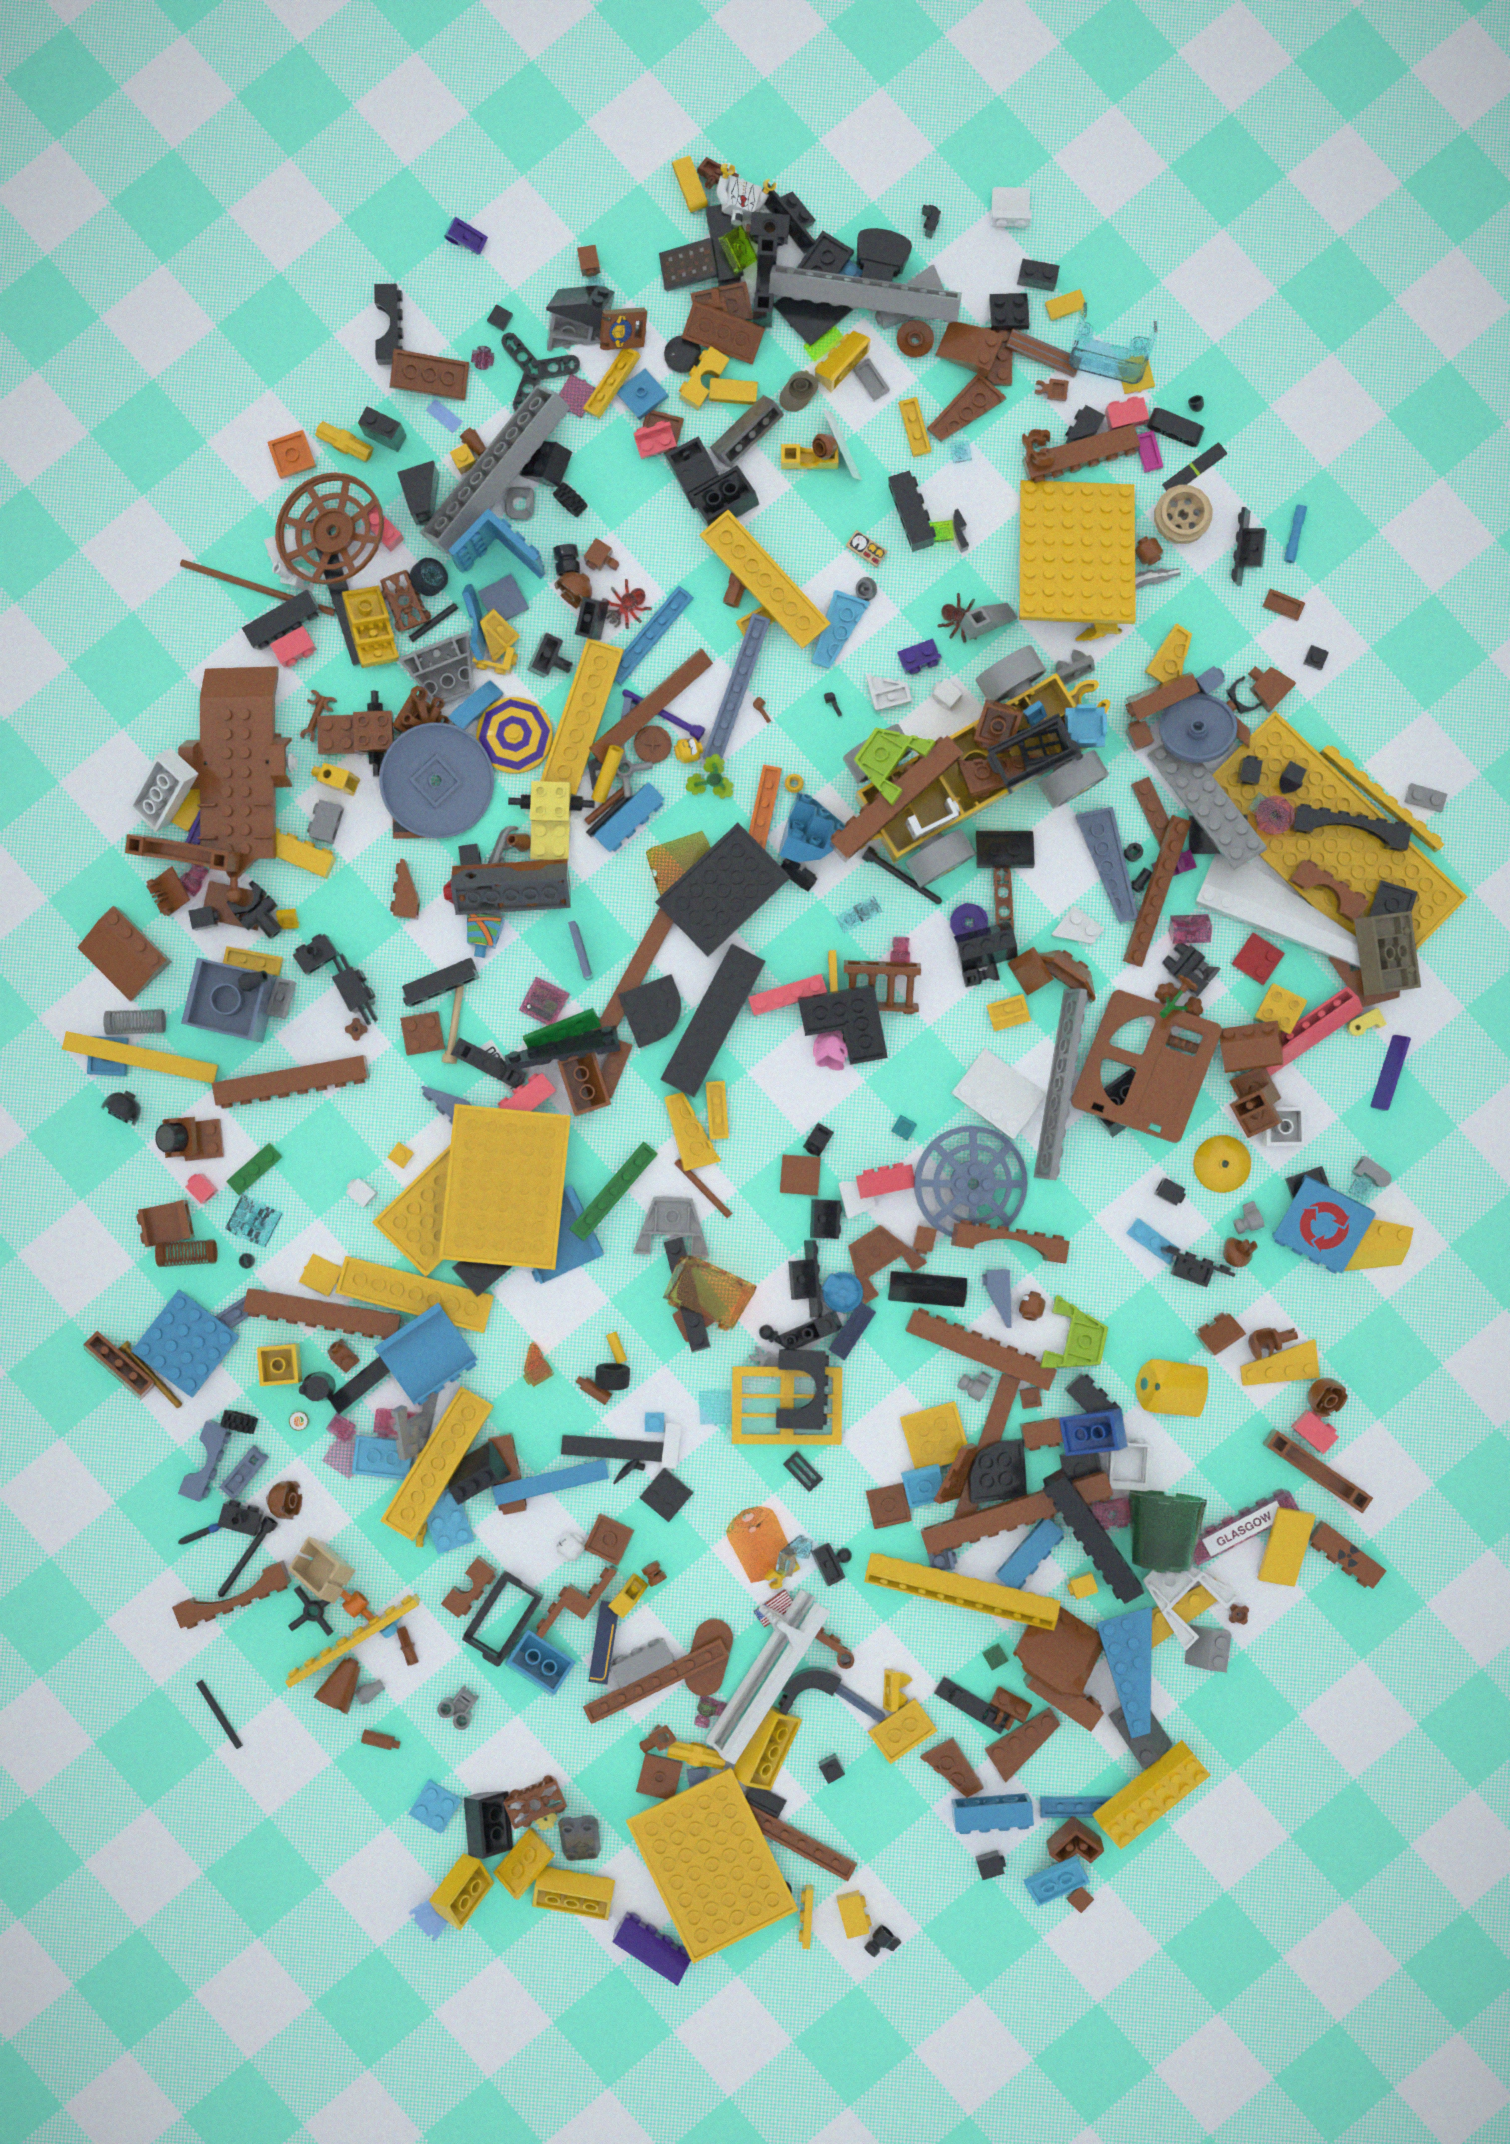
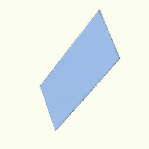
M436 399L426 409L429 414L452 433L463 422Z

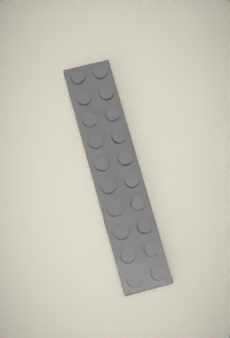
M1064 989L1034 1178L1056 1181L1060 1173L1059 1162L1063 1154L1062 1143L1066 1135L1065 1125L1069 1116V1101L1072 1098L1071 1088L1072 1082L1075 1079L1074 1069L1075 1063L1078 1060V1044L1081 1041V1026L1085 1019L1083 1013L1088 1000L1086 989Z

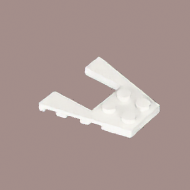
M1169 1553L1143 1579V1582L1186 1651L1199 1636L1171 1608L1197 1581L1226 1609L1240 1594Z

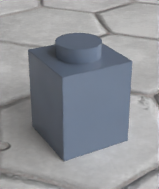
M1212 666L1196 678L1201 694L1207 695L1226 681L1224 679L1225 675L1220 668Z

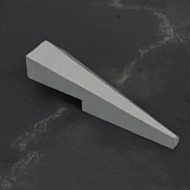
M550 312L547 338L548 351L558 347L570 348L571 345L602 343L600 341L599 329ZM636 324L635 333L638 334L639 325Z

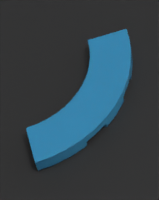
M471 583L465 585L462 596L469 617L473 619L474 628H471L470 647L476 660L479 661L485 657L486 640L480 624V620L483 618L481 608Z

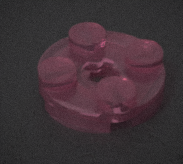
M1281 796L1266 798L1259 803L1255 811V821L1258 828L1270 835H1278L1288 830L1295 818L1294 808ZM1273 810H1276V813L1280 814V817L1276 818V821L1273 820L1272 817H1270V814L1273 813Z

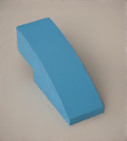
M489 680L459 705L448 718L457 727L466 730L504 693Z

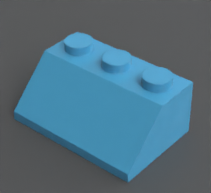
M527 1629L504 1665L553 1697L576 1661Z

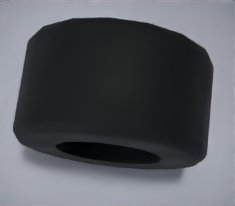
M603 1363L596 1366L595 1385L598 1388L615 1391L624 1390L629 1387L630 1368L628 1366L617 1363Z

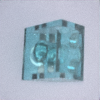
M242 1194L225 1229L237 1237L266 1247L283 1213Z

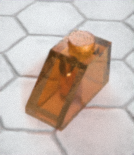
M535 1341L529 1346L523 1370L525 1373L523 1377L528 1385L532 1384L533 1387L555 1374Z

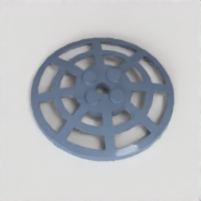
M972 1125L950 1129L931 1141L919 1158L914 1175V1193L923 1216L935 1229L949 1237H952V1231L938 1223L946 1215L958 1222L961 1220L972 1221L974 1226L979 1224V1222L983 1223L998 1216L1004 1222L1001 1226L1008 1227L1023 1207L1028 1185L1024 1161L1012 1142L992 1129ZM969 1132V1144L957 1146L949 1152L940 1145L941 1142L953 1135ZM977 1132L996 1137L1005 1144L1004 1147L997 1152L989 1146L977 1144ZM935 1150L942 1159L936 1167L934 1178L922 1179L925 1163L932 1151ZM970 1150V1161L959 1164L953 1157L961 1151ZM978 1150L988 1152L994 1158L987 1165L979 1162ZM1010 1151L1014 1153L1020 1165L1022 1180H1012L1010 1168L1004 1159ZM948 1163L954 1169L950 1180H940L941 1172L945 1164ZM999 1163L1005 1171L1006 1180H996L993 1170ZM972 1178H975L978 1183L975 1189H970L968 1186V1182ZM921 1187H933L935 1199L941 1208L934 1216L929 1213L924 1203ZM940 1187L950 1188L951 1194L954 1197L947 1205L941 1197ZM996 1188H1006L1004 1198L998 1205L992 1196ZM1012 1188H1022L1019 1203L1014 1213L1009 1217L1003 1209L1009 1201ZM960 1203L969 1207L968 1218L959 1216L952 1210ZM987 1203L993 1210L986 1216L976 1218L978 1206Z

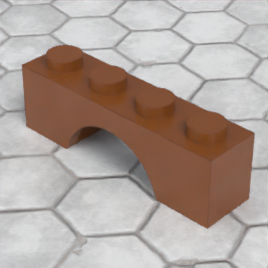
M1304 859L1301 861L1289 878V882L1303 891L1313 886L1325 887L1336 898V913L1351 923L1354 922V919L1360 917L1369 903L1365 900L1366 897L1362 893L1353 892L1349 889L1350 886L1343 881L1338 882L1333 878V874L1326 870L1321 871L1312 860L1308 859L1306 861Z

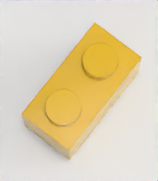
M859 1890L836 1896L847 1939L869 1934V1926H872L870 1915H865L864 1907H867L864 1895L860 1896Z

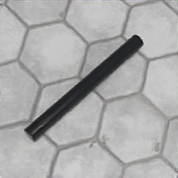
M198 1681L196 1683L198 1689L237 1750L243 1744L204 1681Z

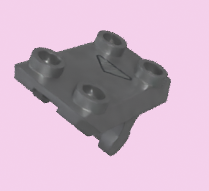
M584 1815L579 1818H561L558 1822L562 1852L567 1860L597 1858L601 1851L598 1819L592 1815Z

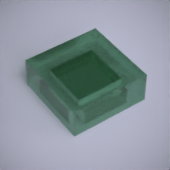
M999 1643L982 1652L992 1671L1009 1661Z

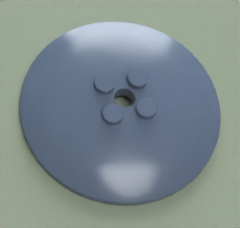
M426 723L408 729L389 746L380 766L379 788L386 809L394 820L406 830L427 838H448L470 829L484 815L493 795L494 773L487 752L470 733L446 723ZM433 775L440 777L441 782L438 786H433L430 782Z

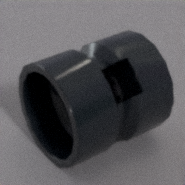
M562 544L553 548L554 559L558 561L555 564L557 576H562L567 572L581 573L580 562L576 560L579 557L576 544Z

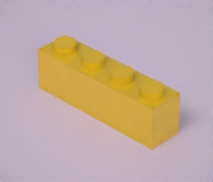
M276 827V857L328 879L337 859L332 856L333 852L322 848V850L314 848L315 844L307 840L302 843L297 840V836L287 832V835L279 833L281 829Z

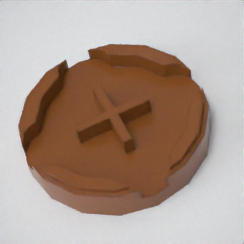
M646 726L639 730L635 736V752L644 762L660 763L671 752V737L660 726Z

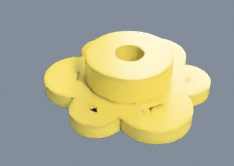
M551 1813L535 1820V1823L539 1824L541 1830L553 1828L557 1815L556 1813Z

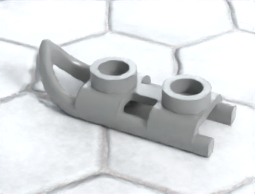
M507 826L501 830L487 864L504 863V858L501 855L503 850L507 851L510 847L507 843V836L511 831L518 830L517 826Z

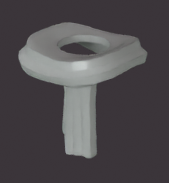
M509 488L506 497V513L509 518L529 519L534 513V490L532 488ZM522 496L526 498L525 509L517 510L514 508L513 500L516 497Z

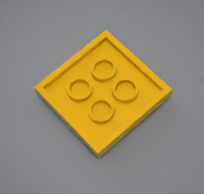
M955 1401L899 1417L914 1469L939 1464L940 1467L953 1463L961 1446L968 1444Z

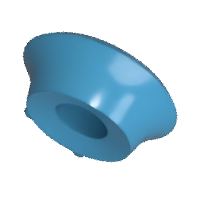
M847 1272L831 1273L821 1287L826 1305L833 1311L840 1313L854 1310L860 1304L863 1297V1288L857 1277Z

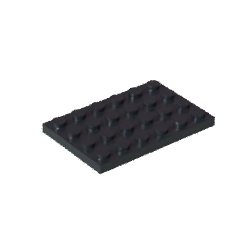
M737 822L665 891L655 903L709 957L791 877Z

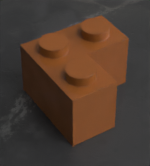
M1074 1816L1046 1841L1049 1855L1059 1863L1076 1854L1092 1863L1104 1852L1101 1836Z

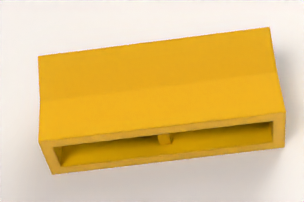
M710 378L709 402L754 405L757 400L758 382Z

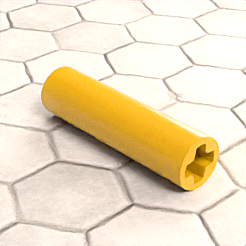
M610 745L591 795V798L596 802H606L624 750L618 746Z

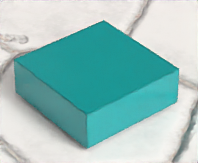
M900 1115L891 1132L908 1141L917 1124Z

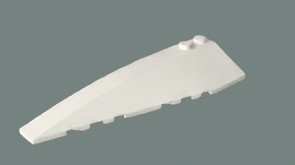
M1215 854L1195 902L1196 905L1360 968L1356 936L1254 865L1245 863L1233 870L1222 854Z

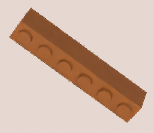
M1132 424L1050 448L1049 454L1052 451L1055 452V462L1053 464L1038 466L1032 460L1028 463L1025 456L1022 462L1027 479L1038 483L1045 481V478L1051 476L1053 478L1061 477L1068 471H1071V473L1082 470V467L1088 465L1090 468L1098 466L1100 462L1105 460L1112 462L1122 455L1126 457L1135 455L1140 447L1135 426Z

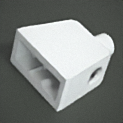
M857 1181L838 1183L847 1219L876 1207L874 1199L885 1196V1194L860 1199Z

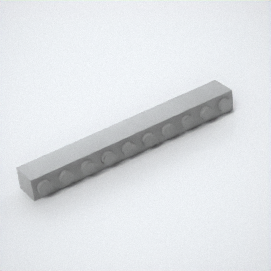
M773 265L769 283V293H774V296L778 298L785 296L792 297L794 300H811L813 303L826 302L833 306L846 305L852 309L860 307L873 312L880 310L886 311L888 314H905L908 317L921 316L927 320L941 319L947 323L958 321L962 292Z

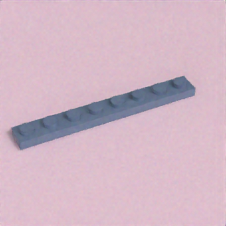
M752 613L702 757L703 759L711 757L713 754H718L720 759H723L771 620L769 618Z

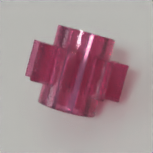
M478 346L477 350H472L471 362L475 363L474 366L477 369L486 370L489 365L493 366L494 353H491V349L487 346Z

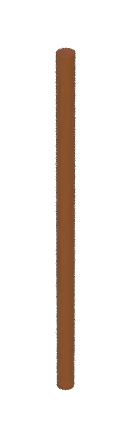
M184 559L180 562L181 567L284 601L295 597L294 595ZM318 604L322 610L321 613L330 616L335 615V609Z

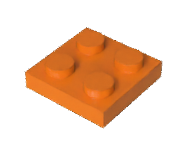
M304 430L267 442L280 479L316 467Z

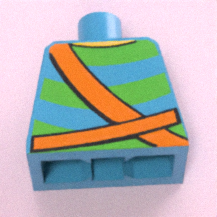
M467 914V943L475 945L474 957L485 958L487 948H496L505 922L503 917Z

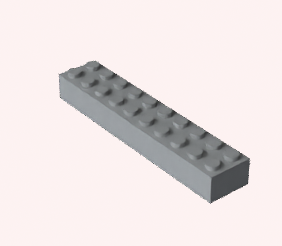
M537 384L420 531V534L434 547L450 555L448 550L488 508L491 509L495 505L497 499L507 490L512 480L519 475L520 470L531 460L535 451L542 446L543 441L554 431L558 422L566 416L570 406L556 392Z

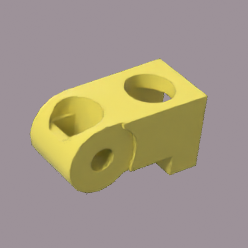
M1377 1007L1351 1020L1347 1024V1032L1351 1036H1360L1365 1033L1366 1029L1374 1025L1376 1028H1381L1387 1025Z

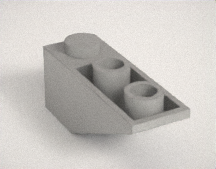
M1008 603L986 605L965 613L960 626L969 640L1017 620L1018 617Z

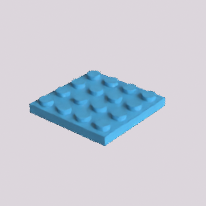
M179 1289L131 1352L191 1398H194L240 1338V1335Z

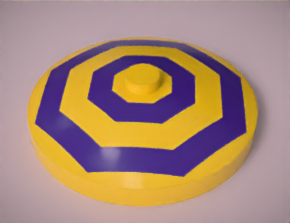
M509 697L493 703L484 711L477 726L476 738L487 752L492 767L509 774H521L535 769L546 759L553 743V729L547 714L539 705L525 698Z

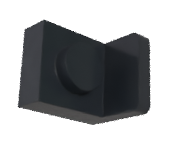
M924 204L922 215L927 218L923 228L926 229L925 236L932 239L941 217V211L934 205Z
M818 1122L803 1147L808 1153L819 1157L834 1132Z

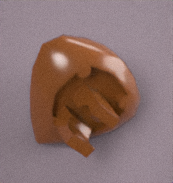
M1229 1237L1224 1244L1223 1256L1225 1261L1233 1267H1244L1252 1260V1253L1258 1246L1256 1241L1249 1243V1240L1245 1239L1242 1242L1234 1237Z

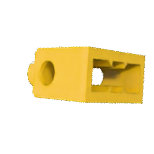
M323 763L322 767L314 765L311 771V775L317 777L318 782L354 797L360 778L350 771L327 763Z

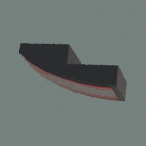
M957 508L953 514V531L958 548L962 553L968 550L969 547L962 532L966 530L967 524Z

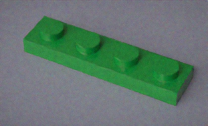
M594 1008L525 1034L523 1035V1040L527 1048L540 1046L550 1041H559L568 1036L583 1034L600 1027L601 1022Z

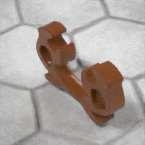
M1033 429L1029 432L1028 436L1025 433L1022 434V444L1026 449L1025 458L1028 463L1032 460L1036 465L1044 466L1055 462L1054 451L1049 454V448H1041L1039 452H1036L1032 445L1035 443L1037 446H1045L1046 441L1050 442V432L1047 429Z

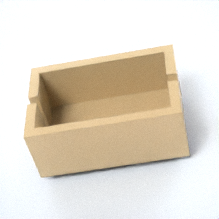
M308 1536L299 1551L314 1559L310 1560L296 1555L288 1570L318 1598L335 1604L344 1590L342 1586L348 1584L356 1570L327 1544Z

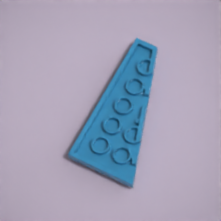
M1152 1607L1096 1623L1130 1738L1150 1733Z

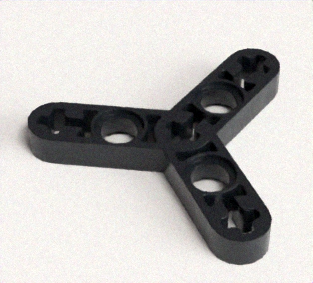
M506 333L501 339L504 350L524 372L513 400L514 412L518 409L517 404L521 405L523 398L520 395L526 399L530 394L523 391L524 385L531 384L534 389L543 379L572 375L580 370V361L575 355L537 360L514 333ZM507 339L513 340L514 346L517 348L515 351L510 344L507 345ZM520 352H525L528 355L525 361L517 359V355ZM573 360L574 363H577L574 365V368H570V366H564L565 370L562 371V366L560 362H563L564 365H569V361ZM529 363H531L534 369L538 368V374H531V369L528 366ZM551 363L558 365L556 372L548 370V366Z

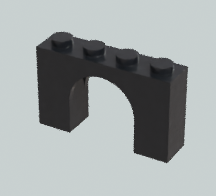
M759 235L753 323L772 328L774 293H769V283L772 267L777 265L778 237Z
M779 1349L778 1370H800L808 1373L815 1381L816 1392L813 1399L803 1407H776V1428L823 1430V1425H827V1413H824V1406L828 1404V1394H824V1388L828 1386L829 1375H825V1367H829V1355H826L825 1350Z

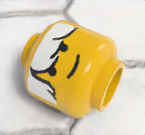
M694 737L678 740L677 745L674 746L677 761L680 760L681 763L686 764L698 761L700 754L703 753L701 742H697Z

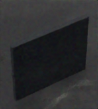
M785 296L774 303V308L809 346H812L854 310L846 305L833 306L826 302L813 303L811 300H794L792 297Z

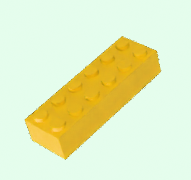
M1181 1740L1092 1815L1101 1828L1122 1850L1211 1775L1184 1741Z

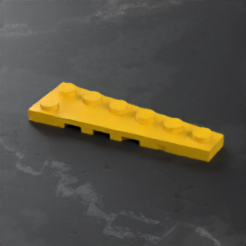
M1200 1584L1190 1589L1171 1609L1187 1624L1218 1600ZM1158 1606L1152 1608L1151 1650L1174 1633Z

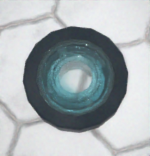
M425 557L419 560L410 570V580L415 590L420 594L434 596L447 585L448 574L443 564L438 560Z

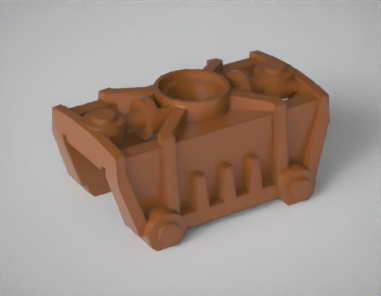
M408 570L397 572L380 580L383 589L381 591L384 599H387L396 621L394 626L398 632H405L430 621L431 613L426 610L419 592L411 584ZM402 574L407 582L405 590L403 586L399 585ZM390 580L396 586L394 589L396 594L390 591L386 581ZM407 596L409 598L408 604L400 605L398 602L399 598ZM412 607L419 611L421 621L412 616ZM402 611L404 615H408V626L406 627L401 618Z
M546 1775L542 1781L521 1790H512L503 1802L514 1830L521 1826L529 1827L532 1821L554 1812L561 1813L568 1807L557 1779L551 1775ZM556 1786L557 1789L553 1791L551 1796H542L545 1789ZM531 1800H538L541 1807L538 1810H533L530 1807ZM550 1800H554V1801L562 1800V1801L557 1802V1803H555V1804H553V1805H551V1806H546V1805L550 1804V1802H549ZM515 1802L524 1803L521 1805V1809L518 1810L515 1808L509 1809L508 1805ZM520 1813L524 1815L529 1813V1815L519 1819L517 1822L514 1821Z

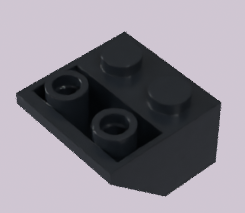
M543 441L542 446L535 451L531 460L522 468L520 476L546 486L559 487L573 452L557 442Z

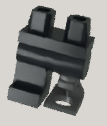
M1179 941L1173 948L1180 955L1179 959L1175 961L1168 955L1162 961V965L1168 970L1167 973L1180 985L1182 983L1178 980L1179 974L1189 978L1198 986L1197 991L1189 988L1187 990L1196 998L1221 968L1208 966L1209 964L1204 961L1206 957L1192 945L1187 946ZM1196 969H1199L1202 973L1203 979L1194 972Z

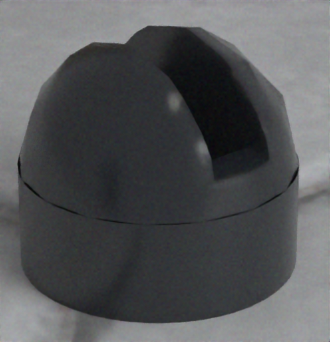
M1201 395L1193 396L1188 400L1190 409L1194 412H1200L1203 409L1204 399Z
M250 1253L242 1254L239 1257V1265L242 1268L248 1269L255 1264V1258ZM244 1256H246L248 1266L245 1265Z

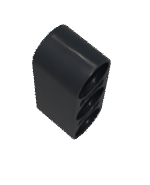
M1162 408L1153 409L1147 424L1148 429L1191 447H1198L1205 430L1204 426Z

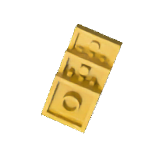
M379 585L342 592L346 615L361 667L366 668L397 662L399 655L394 643V634L389 622V614Z

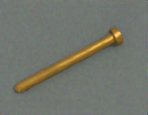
M127 1340L118 1349L124 1352L135 1365L147 1374L163 1395L179 1409L182 1406V1402L142 1359L131 1352L132 1349L129 1347L131 1343Z

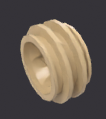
M1177 485L1169 488L1160 497L1154 509V523L1158 532L1166 540L1175 544H1189L1197 541L1208 530L1213 516V508L1209 497L1201 489L1192 485ZM1184 500L1191 502V504L1186 505ZM1175 501L1177 507H1171L1170 503ZM1194 510H1198L1199 516L1194 515ZM1167 514L1171 515L1170 521L1167 517ZM1178 514H1181L1186 520H1182L1181 517H1178ZM1194 523L1195 528L1190 529L1189 524Z

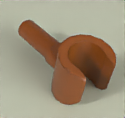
M757 697L753 702V707L762 714L767 723L771 722V719L762 708L766 702L761 697Z

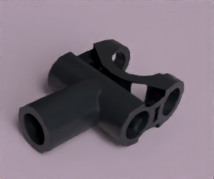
M252 880L248 883L254 895L250 905L242 907L229 900L227 904L238 920L241 917L240 914L247 913L239 921L248 931L257 924L266 936L272 939L283 929L270 914L278 905L264 889Z

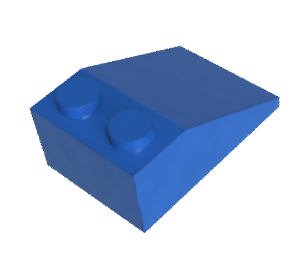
M1121 1408L1059 1417L1066 1456L1118 1451L1128 1447Z

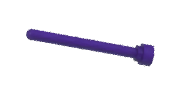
M627 689L622 691L624 697L632 698L633 702L637 704L644 699ZM664 709L657 714L690 732L689 735L698 742L706 730L705 727L695 724L691 725Z

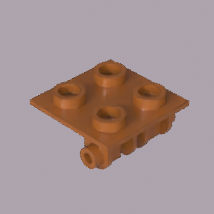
M173 866L156 879H150L146 882V887L150 894H154L151 897L158 898L154 902L160 910V914L163 913L164 916H170L190 901Z

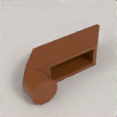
M1228 700L1226 702L1232 711L1237 709L1232 701ZM1236 717V738L1249 749L1250 730Z

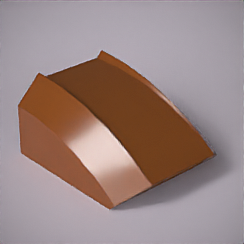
M985 699L973 741L978 747L988 750V748L1016 735L1023 710L1015 706ZM1012 747L1000 754L1011 752Z

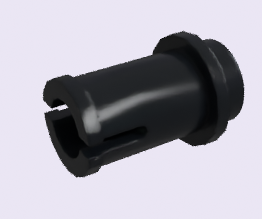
M1144 867L1137 878L1131 881L1132 889L1138 893L1144 891V886L1151 878L1152 872Z

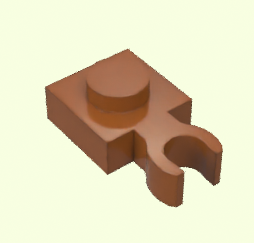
M1050 378L1049 384L1038 380L1035 385L1042 386V390H1035L1034 393L1036 395L1046 393L1049 400L1066 402L1069 381Z

